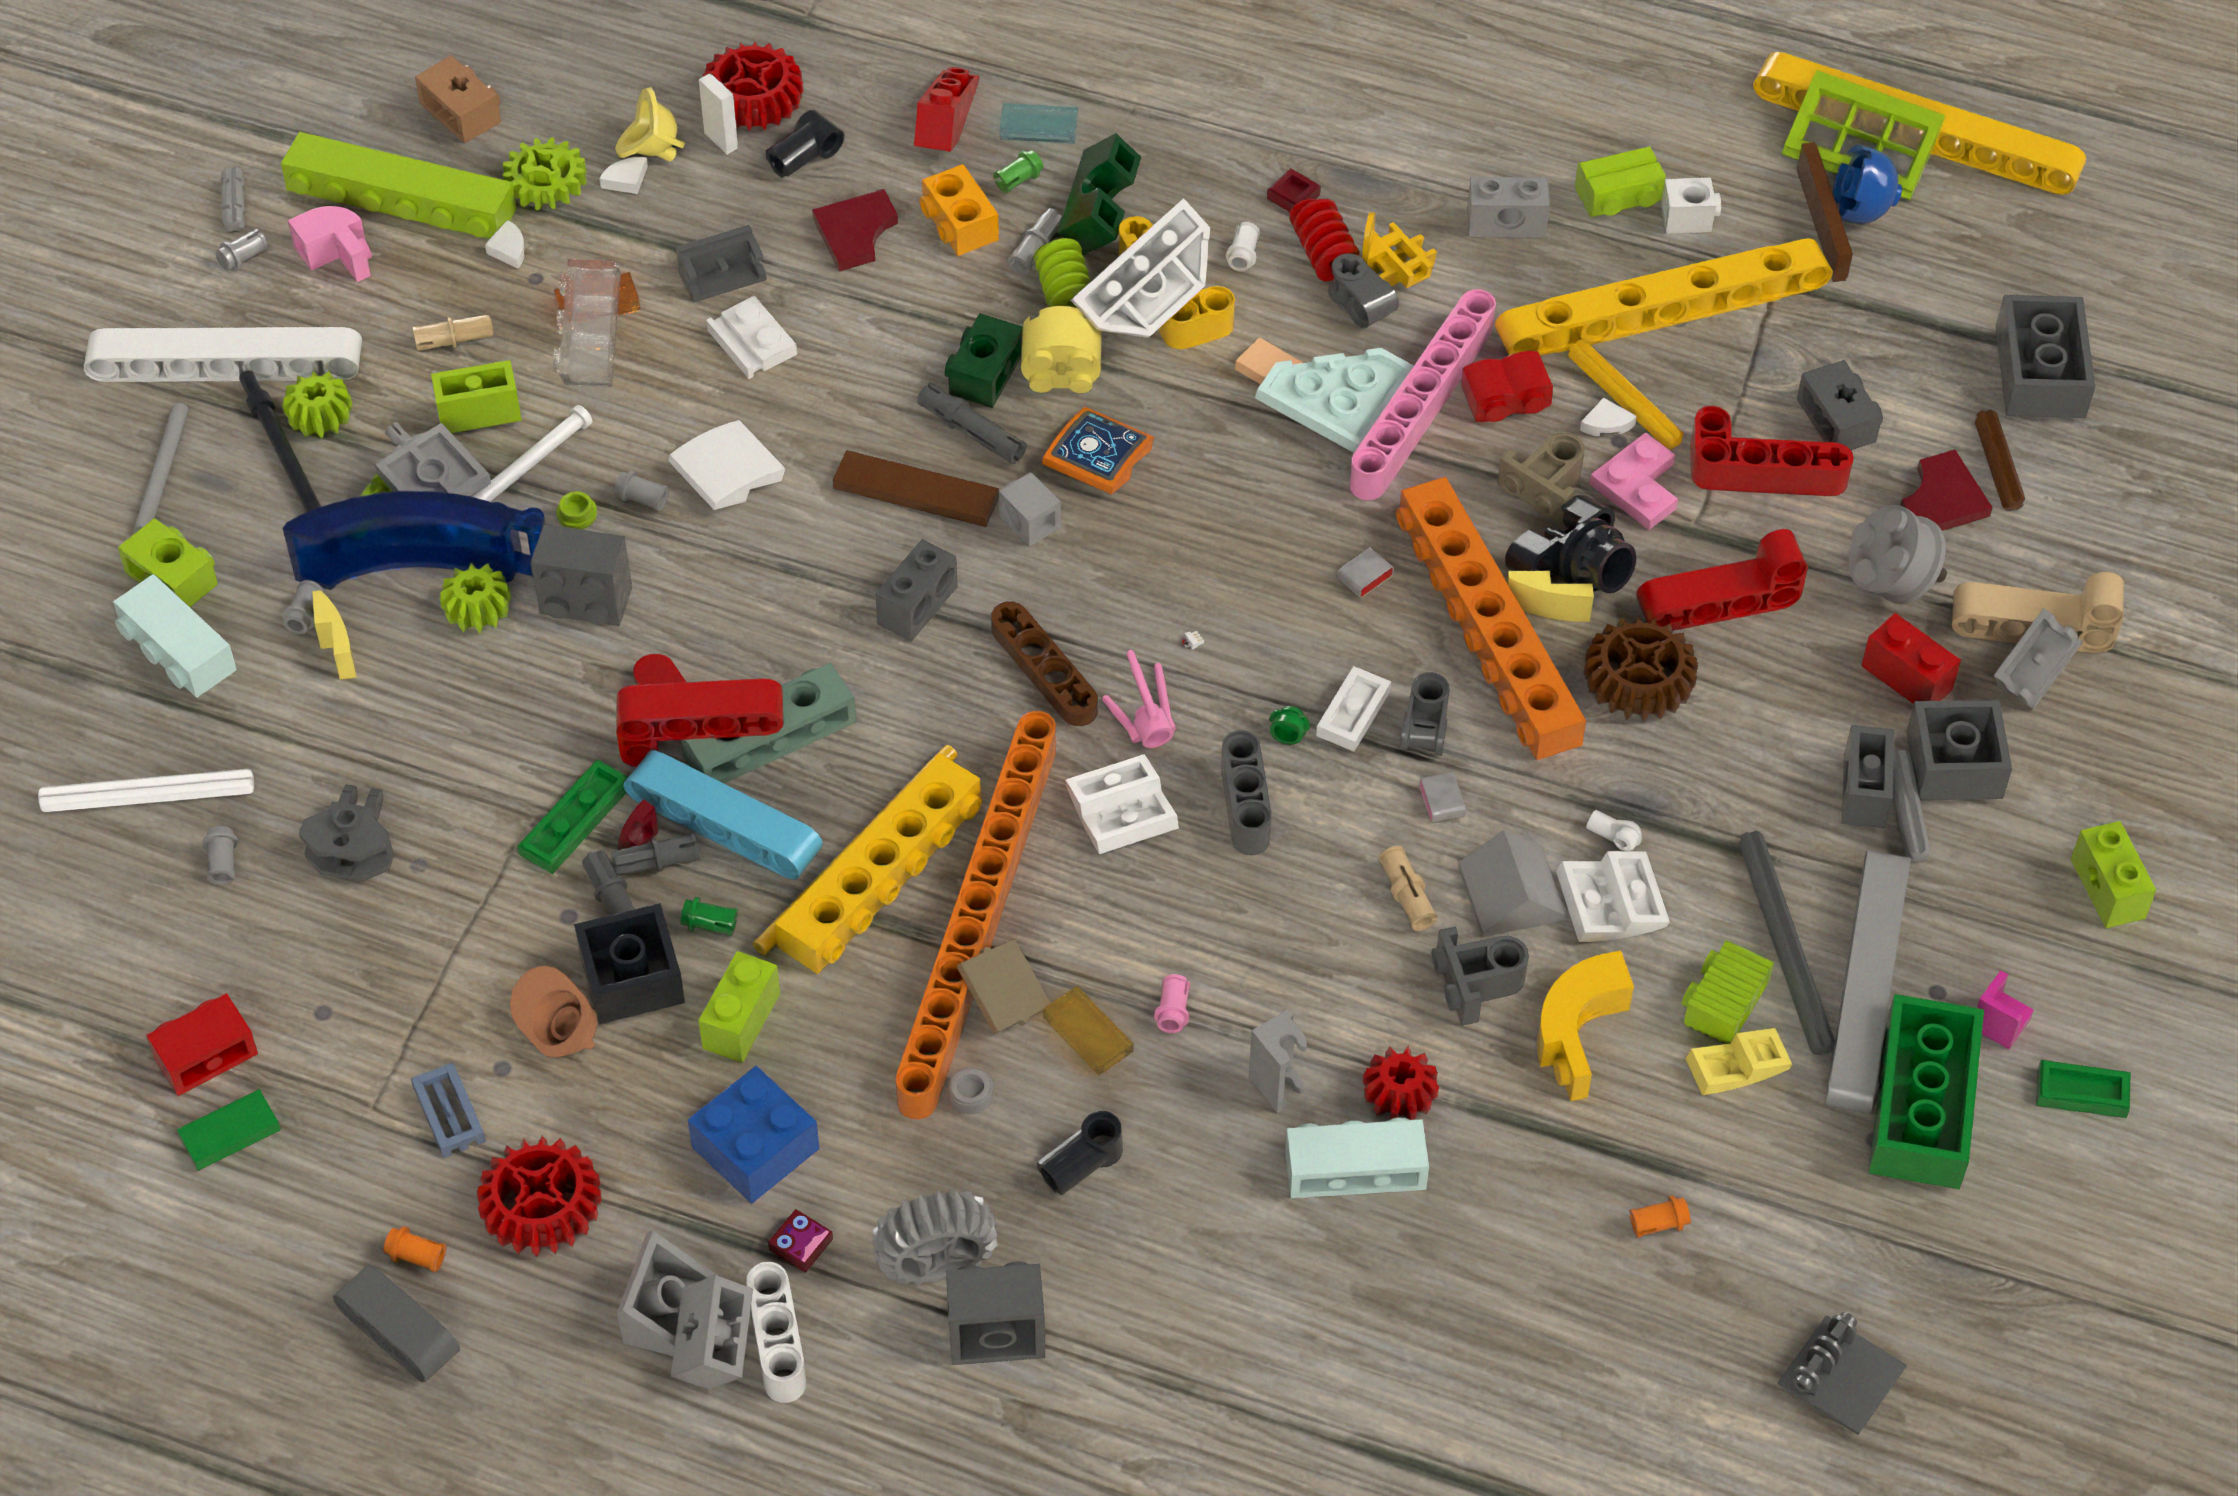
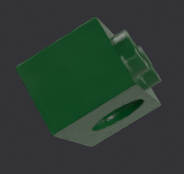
M979 313L972 327L967 326L961 337L960 348L956 355L951 354L947 360L944 375L948 377L949 395L993 408L1021 359L1023 326Z

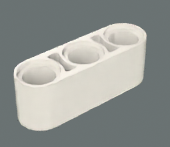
M762 1262L755 1265L749 1271L746 1284L747 1287L753 1288L750 1311L763 1383L767 1395L772 1400L780 1403H789L797 1400L806 1389L804 1358L792 1294L786 1270L780 1264ZM767 1288L777 1289L775 1293L770 1295L760 1293ZM773 1329L786 1330L783 1334L772 1336L767 1334L770 1330ZM784 1369L794 1371L786 1377L774 1375L776 1372Z

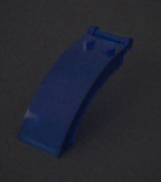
M396 491L364 495L331 503L291 519L285 523L282 529L295 580L300 582L305 580L313 581L324 589L333 590L337 584L343 581L383 570L419 567L450 570L457 568L466 571L470 563L476 569L489 564L493 572H502L506 583L511 582L517 573L533 577L531 560L543 525L546 522L543 511L535 507L522 511L508 507L500 502H489L460 494L435 491ZM519 531L527 533L530 555L522 553Z

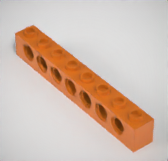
M1446 476L1401 490L1400 507L1396 509L1398 525L1403 532L1407 531L1409 533L1417 559L1420 562H1425L1429 569V576L1434 589L1437 592L1441 591L1445 597L1450 618L1453 622L1458 621L1463 629L1464 640L1468 650L1471 653L1476 652L1481 661V670L1486 682L1494 684L1503 712L1506 715L1512 716L1521 744L1524 747L1528 746L1536 761L1582 746L1586 726L1585 717Z

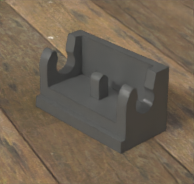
M750 225L676 247L679 274L693 303L767 280L765 269L760 259H763V254Z

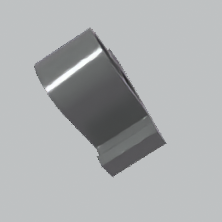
M1456 926L1439 930L1437 948H1433L1431 952L1432 961L1436 973L1443 974L1447 983L1444 987L1448 1008L1450 1011H1457L1462 1026L1479 1022L1481 1002L1511 996L1523 988L1529 953L1526 945L1518 938L1498 936L1457 945L1458 931ZM1500 965H1508L1511 967H1502Z

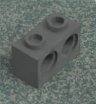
M921 539L875 593L877 624L912 642L958 587L956 556Z

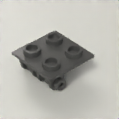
M1842 1312L1840 1316L1835 1315L1832 1318L1826 1315L1777 1384L1859 1435L1907 1365L1856 1334L1855 1326L1857 1325V1320L1853 1315L1847 1312Z

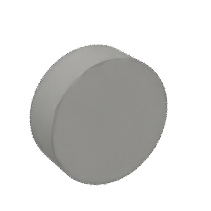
M964 1068L957 1071L950 1078L948 1084L949 1101L956 1110L965 1114H976L984 1111L993 1100L992 1079L985 1071L978 1068Z

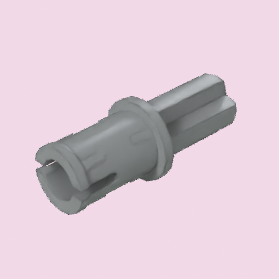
M1048 209L1032 228L1026 229L1023 232L1021 243L1007 259L1009 267L1015 273L1020 275L1028 274L1035 263L1033 259L1035 251L1040 246L1050 243V240L1058 231L1062 215L1058 214L1055 209Z

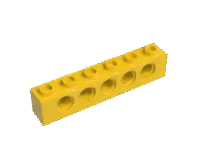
M939 753L775 923L777 948L816 974H819L828 963H835L843 954L846 944L856 934L864 933L870 926L874 915L884 905H890L897 898L901 887L911 876H918L925 868L928 858L938 848L946 847L952 840L955 830L966 819L971 820L978 813L982 805L980 778ZM825 921H834L832 923H822Z

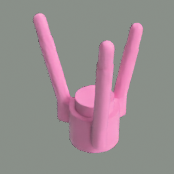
M1129 650L1126 653L1144 706L1135 712L1133 724L1108 695H1104L1102 701L1128 731L1132 743L1136 744L1141 741L1146 748H1156L1171 740L1176 730L1170 713L1162 665L1160 663L1154 665L1160 703L1159 708L1157 704L1153 703L1134 651Z

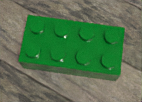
M1894 994L1885 1027L1869 1174L1960 1190L1970 1159L1984 1009Z

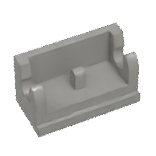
M2043 608L1994 674L1998 688L2034 710L2082 645V640L2078 638L2076 631L2068 625L2067 628L2056 621L2052 613Z
M1289 1009L1251 1031L1249 1079L1277 1113L1287 1108L1288 1102L1284 1096L1285 1082L1292 1084L1297 1093H1303V1081L1292 1067L1294 1042L1297 1044V1048L1304 1052L1306 1051L1307 1041L1305 1035L1293 1022L1294 1015Z

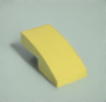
M1508 571L1507 584L1523 611L1556 620L1590 622L1594 598L1593 584H1551L1550 571Z
M321 590L312 591L314 624L320 648H333L340 680L357 678L349 638L339 612Z
M1775 1028L1736 1033L1730 1044L1693 1048L1686 1057L1687 1064L1702 1095L1744 1087L1789 1070L1792 1066V1062Z

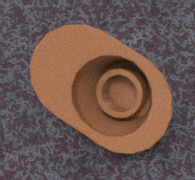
M539 966L530 969L519 978L512 990L510 999L511 1016L517 1027L533 1043L538 1051L547 1057L560 1058L580 1052L584 1048L591 1050L596 1046L592 1039L598 1026L597 1014L586 996L566 974L555 967Z

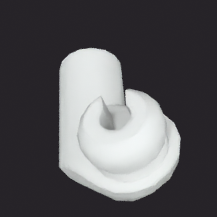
M1598 810L1592 813L1586 829L1614 842L1617 848L1622 851H1631L1642 841L1641 829L1635 822L1616 820Z

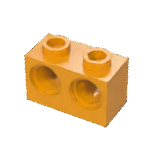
M964 164L922 179L923 196L919 198L921 210L927 219L932 218L936 224L940 239L944 244L949 243L957 256L999 240L998 213Z

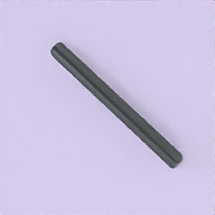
M1759 831L1746 832L1741 835L1739 846L1808 1046L1814 1055L1828 1054L1833 1051L1835 1040L1763 834Z

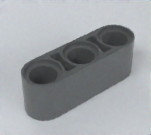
M1236 730L1225 736L1222 742L1221 775L1231 840L1234 848L1240 853L1257 855L1264 852L1270 844L1272 814L1261 746L1258 738L1253 733L1246 730Z
M368 1264L333 1295L335 1304L354 1325L421 1382H426L460 1351V1346L454 1336L439 1321L373 1265Z

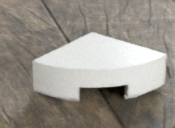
M631 157L613 163L602 173L599 179L600 187L602 189L638 194L648 167L647 157Z
M507 220L485 244L486 254L519 268L524 260V239L519 228Z
M1603 398L1581 421L1580 431L1593 436H1600V433L1613 432L1623 434L1635 426L1637 416Z

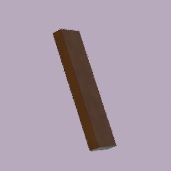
M1815 142L1802 143L1797 165L1800 183L1823 254L1833 270L1832 281H1846L1853 253L1818 147Z
M846 450L833 478V489L987 527L999 499V488L849 450Z

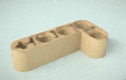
M2111 572L2095 573L2087 579L2082 595L1978 582L1962 583L1953 591L1952 629L1955 633L1964 637L2018 643L2044 608L2052 613L2056 621L2067 628L2069 625L2076 631L2078 638L2083 642L2077 651L2088 653L2107 652L2115 645L2124 618V580L2119 575Z

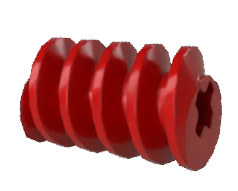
M1309 198L1298 202L1292 207L1289 213V220L1299 237L1306 255L1310 259L1317 277L1324 282L1332 281L1334 275L1331 268L1334 259L1342 254L1359 256L1360 253L1356 244H1354V239L1348 233L1349 229L1343 222V217L1338 212L1337 205L1330 199L1317 200Z

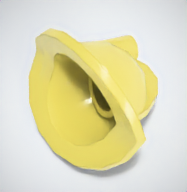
M652 87L642 89L636 106L635 120L624 131L616 144V153L620 158L636 153L647 157L657 156L671 162L676 155V148L672 147V145L683 148L685 142L676 138L677 124L675 117L669 109L656 101Z

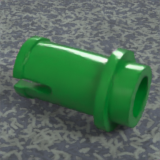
M695 897L694 900L686 899L681 913L680 924L688 926V931L692 932L695 928L733 936L737 923L735 917L738 916V909L703 903L700 897Z

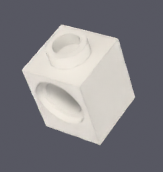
M1711 177L1665 179L1661 210L1666 234L1712 232L1714 216H1720L1721 198L1719 193H1714Z

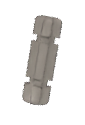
M235 166L232 169L226 167L221 172V181L223 182L222 222L224 223V229L228 232L233 230L241 231L245 226L243 217L244 190H242L244 187V177L239 167Z

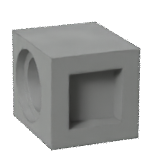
M1030 472L1018 480L1009 482L999 491V517L1030 547L1061 528V501Z

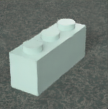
M154 574L113 601L118 616L115 624L120 633L128 641L132 639L137 641L146 658L154 665L159 662L165 668L172 683L179 689L185 687L198 698L237 670L230 645Z
M1394 1118L1387 1122L1375 1123L1348 1121L1342 1125L1328 1126L1308 1123L1296 1128H1287L1285 1155L1290 1198L1426 1190L1429 1162L1423 1119L1408 1120L1406 1118Z

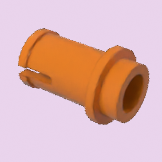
M1674 1195L1668 1196V1201L1629 1210L1630 1221L1636 1238L1672 1228L1679 1232L1683 1230L1684 1225L1691 1224L1690 1212L1684 1197L1676 1199Z
M402 1226L400 1229L393 1227L387 1235L383 1248L384 1254L389 1255L392 1262L396 1263L401 1259L430 1269L432 1272L440 1269L447 1250L446 1244L437 1243L412 1234L409 1227Z

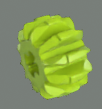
M313 370L311 377L303 378L297 375L296 384L286 386V396L283 398L282 406L293 431L301 430L305 438L314 432L323 438L326 431L330 430L338 434L339 425L349 423V412L352 411L353 403L342 378L334 379L330 371L323 376H318Z
M470 563L468 570L462 571L455 568L453 578L443 579V591L440 592L441 596L439 597L441 608L444 609L446 619L450 625L458 624L463 633L470 627H475L479 633H481L485 625L497 628L498 618L508 617V605L511 604L510 600L512 597L510 588L507 586L501 571L493 572L489 564L476 569Z

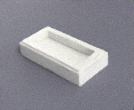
M708 74L699 79L704 134L722 151L729 154L738 149L733 94L713 75Z

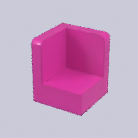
M2000 970L1980 997L1977 1008L1984 1009L1982 1034L2010 1049L2031 1020L2034 1010L2003 992L2008 974Z

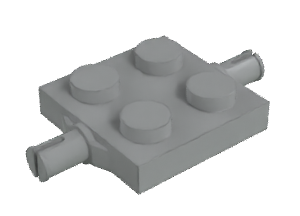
M392 423L393 428L389 425L385 430V435L397 447L391 455L375 464L377 475L424 526L453 509H456L468 524L474 523L473 518L477 521L481 516V511L474 506L469 498L491 484L490 474L442 423L426 433L410 437L399 423Z

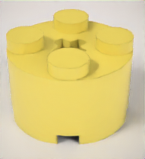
M1069 306L1047 307L1039 310V317L1030 321L1029 316L1024 321L1022 328L1021 371L1029 381V387L1033 391L1045 393L1052 390V388H1069L1075 393H1086L1092 389L1093 382L1099 377L1101 372L1102 331L1097 330L1078 308Z

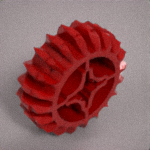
M756 41L752 46H744L740 42L737 49L726 47L724 55L714 54L713 61L706 63L703 77L708 74L713 75L733 94L736 129L740 126H746L750 132L754 126H761L764 130L769 123L779 126L782 118L791 119L793 110L799 109L800 99L804 91L802 72L799 66L796 65L794 57L786 55L783 48L774 50L771 43L760 47Z
M542 1135L538 1144L531 1146L523 1138L521 1149L516 1151L506 1145L504 1150L505 1159L492 1156L490 1162L491 1170L482 1171V1185L478 1186V1211L480 1218L485 1221L486 1231L490 1236L496 1235L498 1243L502 1247L512 1243L514 1251L519 1255L527 1246H530L532 1253L537 1257L541 1247L549 1246V1249L556 1255L558 1243L564 1241L573 1247L575 1242L574 1233L587 1235L589 1230L588 1222L597 1221V1206L601 1205L602 1194L599 1189L601 1183L599 1174L594 1170L593 1162L589 1159V1156L582 1157L581 1150L578 1149L577 1145L566 1149L565 1142L559 1138L550 1146L547 1139ZM568 1181L575 1187V1192L569 1203L562 1196L564 1193L563 1187ZM512 1189L516 1192L517 1197L514 1199L515 1206L509 1211L504 1206V1201L508 1192Z

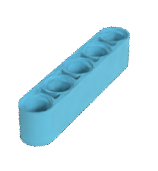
M656 750L649 751L624 781L625 791L637 803L645 799L655 807L656 813L788 879H798L823 846L822 839L818 833L806 824Z

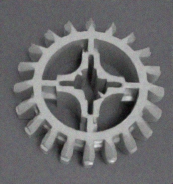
M954 1189L941 1194L936 1190L932 1195L928 1196L920 1194L919 1198L912 1201L903 1200L902 1206L890 1208L887 1216H882L878 1219V1226L872 1230L874 1238L872 1240L876 1263H879L880 1270L885 1272L887 1279H897L899 1284H906L911 1281L915 1282L917 1286L923 1282L934 1283L945 1280L946 1271L957 1270L966 1265L980 1267L982 1266V1260L990 1258L992 1250L997 1247V1225L989 1205L985 1204L983 1197L973 1196L972 1192L958 1194L957 1190Z

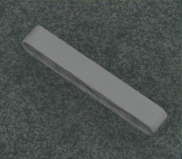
M1872 850L1866 851L1825 1105L1867 1114L1871 1112L1877 1084L1911 858Z

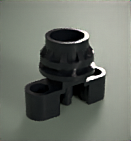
M1583 494L1573 497L1561 506V511L1564 512L1563 522L1568 528L1566 531L1549 527L1544 531V537L1528 530L1515 539L1506 552L1505 564L1511 571H1550V579L1560 572L1561 577L1568 584H1593V592L1601 590L1608 594L1619 591L1627 584L1634 572L1637 559L1634 547L1625 542L1623 534L1614 528V511Z

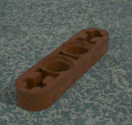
M1006 601L994 607L991 613V631L994 637L1062 719L1073 726H1085L1092 723L1098 715V695L1093 687L1024 606L1013 601ZM1016 621H1017V631H1018V633H1019L1017 636H1016V629H1015V628L1012 626V624H1011V623L1016 622ZM1028 644H1038L1044 650L1038 655L1030 656L1023 653L1021 649ZM1052 671H1059L1067 676L1066 680L1061 683L1048 682L1044 677ZM1072 691H1073V698H1074V700H1075L1079 705H1084V704H1086V707H1085V708L1082 709L1081 706H1079V705H1074V706L1072 707V697H1071V695H1070V693H1071Z

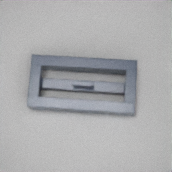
M454 1063L411 1078L413 1089L443 1158L451 1156V1150L458 1147L460 1152L469 1149L468 1144L476 1141L477 1145L486 1142L483 1129ZM449 1078L470 1130L462 1131L440 1080ZM432 1085L453 1133L452 1137L446 1139L424 1086Z

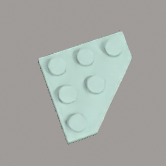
M1383 348L1368 349L1364 355L1345 357L1344 353L1313 357L1312 362L1292 364L1291 360L1276 362L1257 389L1255 399L1354 453L1414 365Z

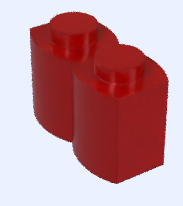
M1538 351L1518 352L1501 360H1480L1462 368L1461 387L1476 422H1498L1513 413L1536 414L1552 405L1553 385Z

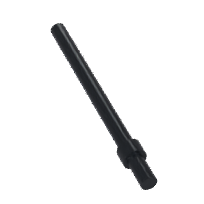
M253 371L241 373L239 380L248 396L246 403L252 415L259 418L324 549L327 551L335 550L340 545V542L273 412L275 405L266 390H262Z

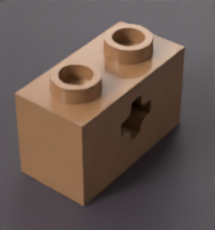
M452 55L415 76L420 104L464 144L501 122L498 106L501 102L495 89L490 85L486 86L482 83L468 65L463 66Z

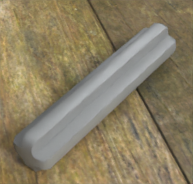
M1894 750L1893 797L1905 856L1911 858L1910 862H1923L1929 857L1930 845L1911 754L1907 750Z

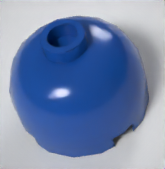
M1856 144L1848 151V154L1854 155L1849 165L1841 163L1832 192L1836 204L1839 203V213L1842 220L1866 224L1876 221L1885 215L1891 206L1897 205L1901 197L1902 186L1898 184V173L1894 162L1886 154L1876 149Z

